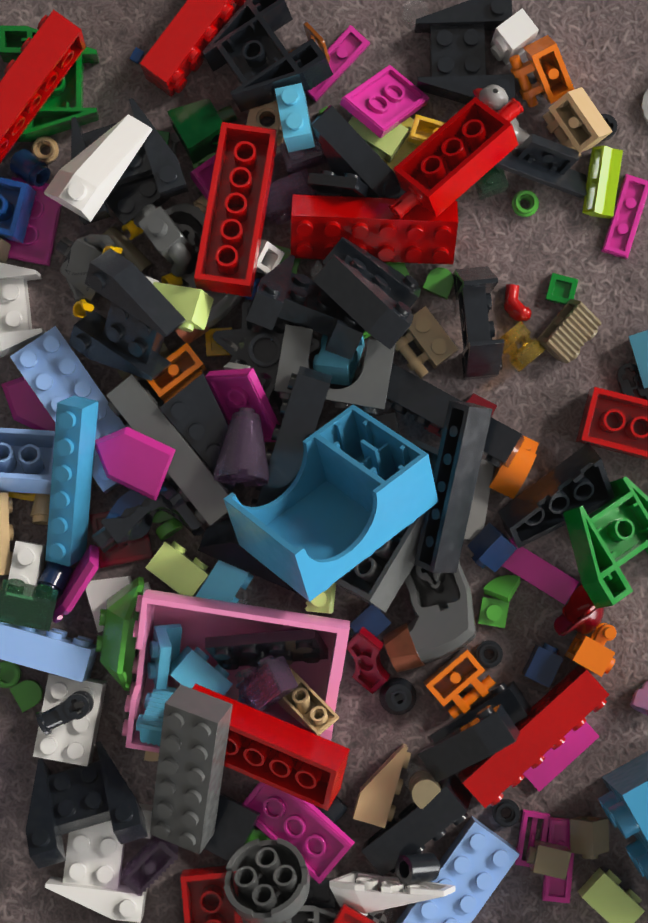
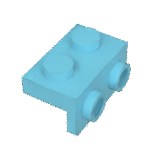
M181 624L154 626L153 641H150L149 646L151 660L148 662L147 672L149 679H153L156 690L167 689L169 667L180 654Z

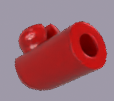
M507 284L504 299L505 311L518 322L528 321L531 317V310L518 300L519 285Z

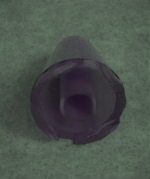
M239 408L238 412L232 414L213 472L215 481L235 486V482L244 483V487H259L268 484L270 476L261 416L255 413V409Z

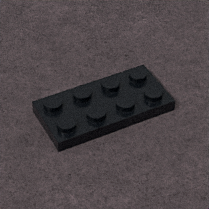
M313 629L205 638V649L226 670H236L239 666L262 668L266 664L273 663L287 666L297 661L317 663L321 659H328V647L318 632Z

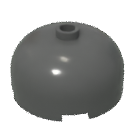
M277 838V840L263 841L255 839L250 841L233 854L226 866L227 872L224 886L226 896L236 913L250 923H284L295 916L306 902L310 889L308 867L300 851L284 839ZM233 875L235 883L238 887V896L235 892L233 885Z

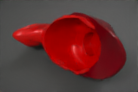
M580 585L573 591L568 604L562 609V614L555 620L554 629L560 636H565L573 630L581 634H589L602 621L604 608L596 609L584 587Z

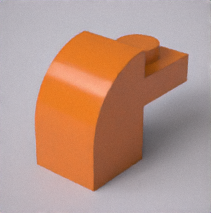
M523 436L525 440L510 466L507 468L501 464L499 468L497 467L489 488L512 499L515 498L528 476L536 458L535 453L539 445L538 442Z

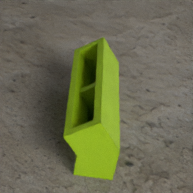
M605 145L592 148L586 184L587 195L584 197L582 213L606 219L613 217L623 150L613 149Z

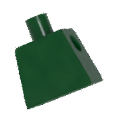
M203 99L167 111L172 127L193 164L217 149L222 122L232 123L237 120L231 105L216 111L210 99Z

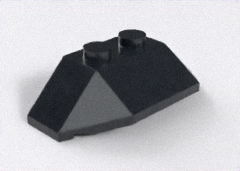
M230 518L206 528L198 551L298 593L239 545Z

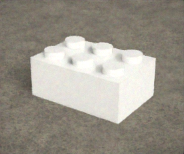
M51 673L48 675L42 712L57 706L80 690L91 694L94 700V707L83 718L74 719L66 724H62L54 728L49 735H45L41 728L38 727L33 757L81 766H88L92 762L107 681L88 678L84 682H79ZM83 701L74 704L76 709L84 706Z

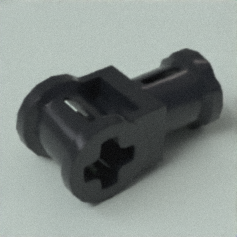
M80 690L57 706L45 712H37L36 719L39 727L45 735H49L54 728L74 719L83 718L94 707L93 697L90 693ZM83 701L84 706L82 708L76 709L74 707L76 702Z

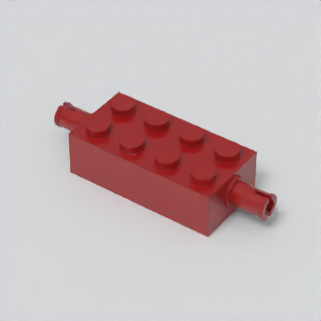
M474 97L393 168L399 184L405 193L393 204L389 205L391 212L401 220L406 213L419 204L436 217L440 215L518 146L513 125L510 122L524 111L521 103L515 100V98H511L499 111L495 112L478 98Z

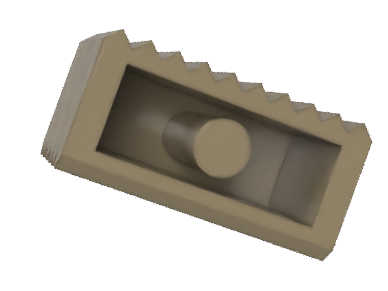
M570 299L536 341L557 361L567 364L578 357L580 348L597 334L598 326L602 322L581 301Z

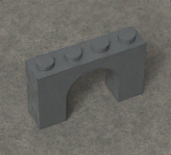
M292 325L285 326L274 389L275 392L280 393L279 398L289 400L292 390L287 389L291 374H298L300 366L309 368L308 362L313 329ZM368 339L360 377L346 388L329 389L325 401L335 402L334 407L340 409H347L354 404L355 406L362 407V410L369 414L378 415V410L384 411L396 344L390 350L378 340Z

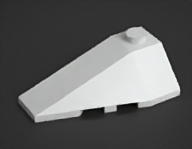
M128 114L57 172L44 194L91 222L151 133L152 128Z
M353 871L329 881V887L340 908L345 903L365 916L370 912L440 898L455 892V885L428 881L403 884L398 877L387 875L382 877L380 874Z

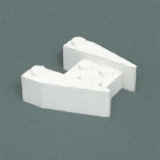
M0 263V358L25 347L47 332L43 328L32 329L27 281L42 279L41 274L34 269Z
M139 804L143 811L148 837L145 838L151 839L150 826L153 805ZM111 820L70 832L68 834L63 878L50 877L45 884V888L112 920L141 923L144 916L147 888L120 885L125 843L120 844L113 832Z

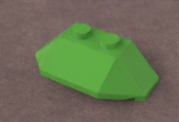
M144 577L134 579L107 600L106 609H100L99 625L104 626L103 636L97 635L95 652H100V662L124 691H130L136 650V638L133 637L135 621L138 620L139 612H136L138 595H143Z

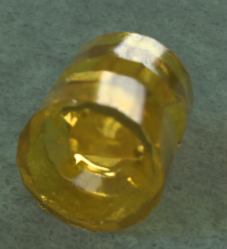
M522 321L500 338L504 339L503 355H510L509 362L518 372L546 350L536 338L531 339L529 337L531 332ZM516 341L522 345L520 349L517 348Z

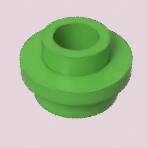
M529 190L517 192L512 199V209L520 217L532 216L539 207L538 197ZM528 200L530 207L522 208L520 201Z

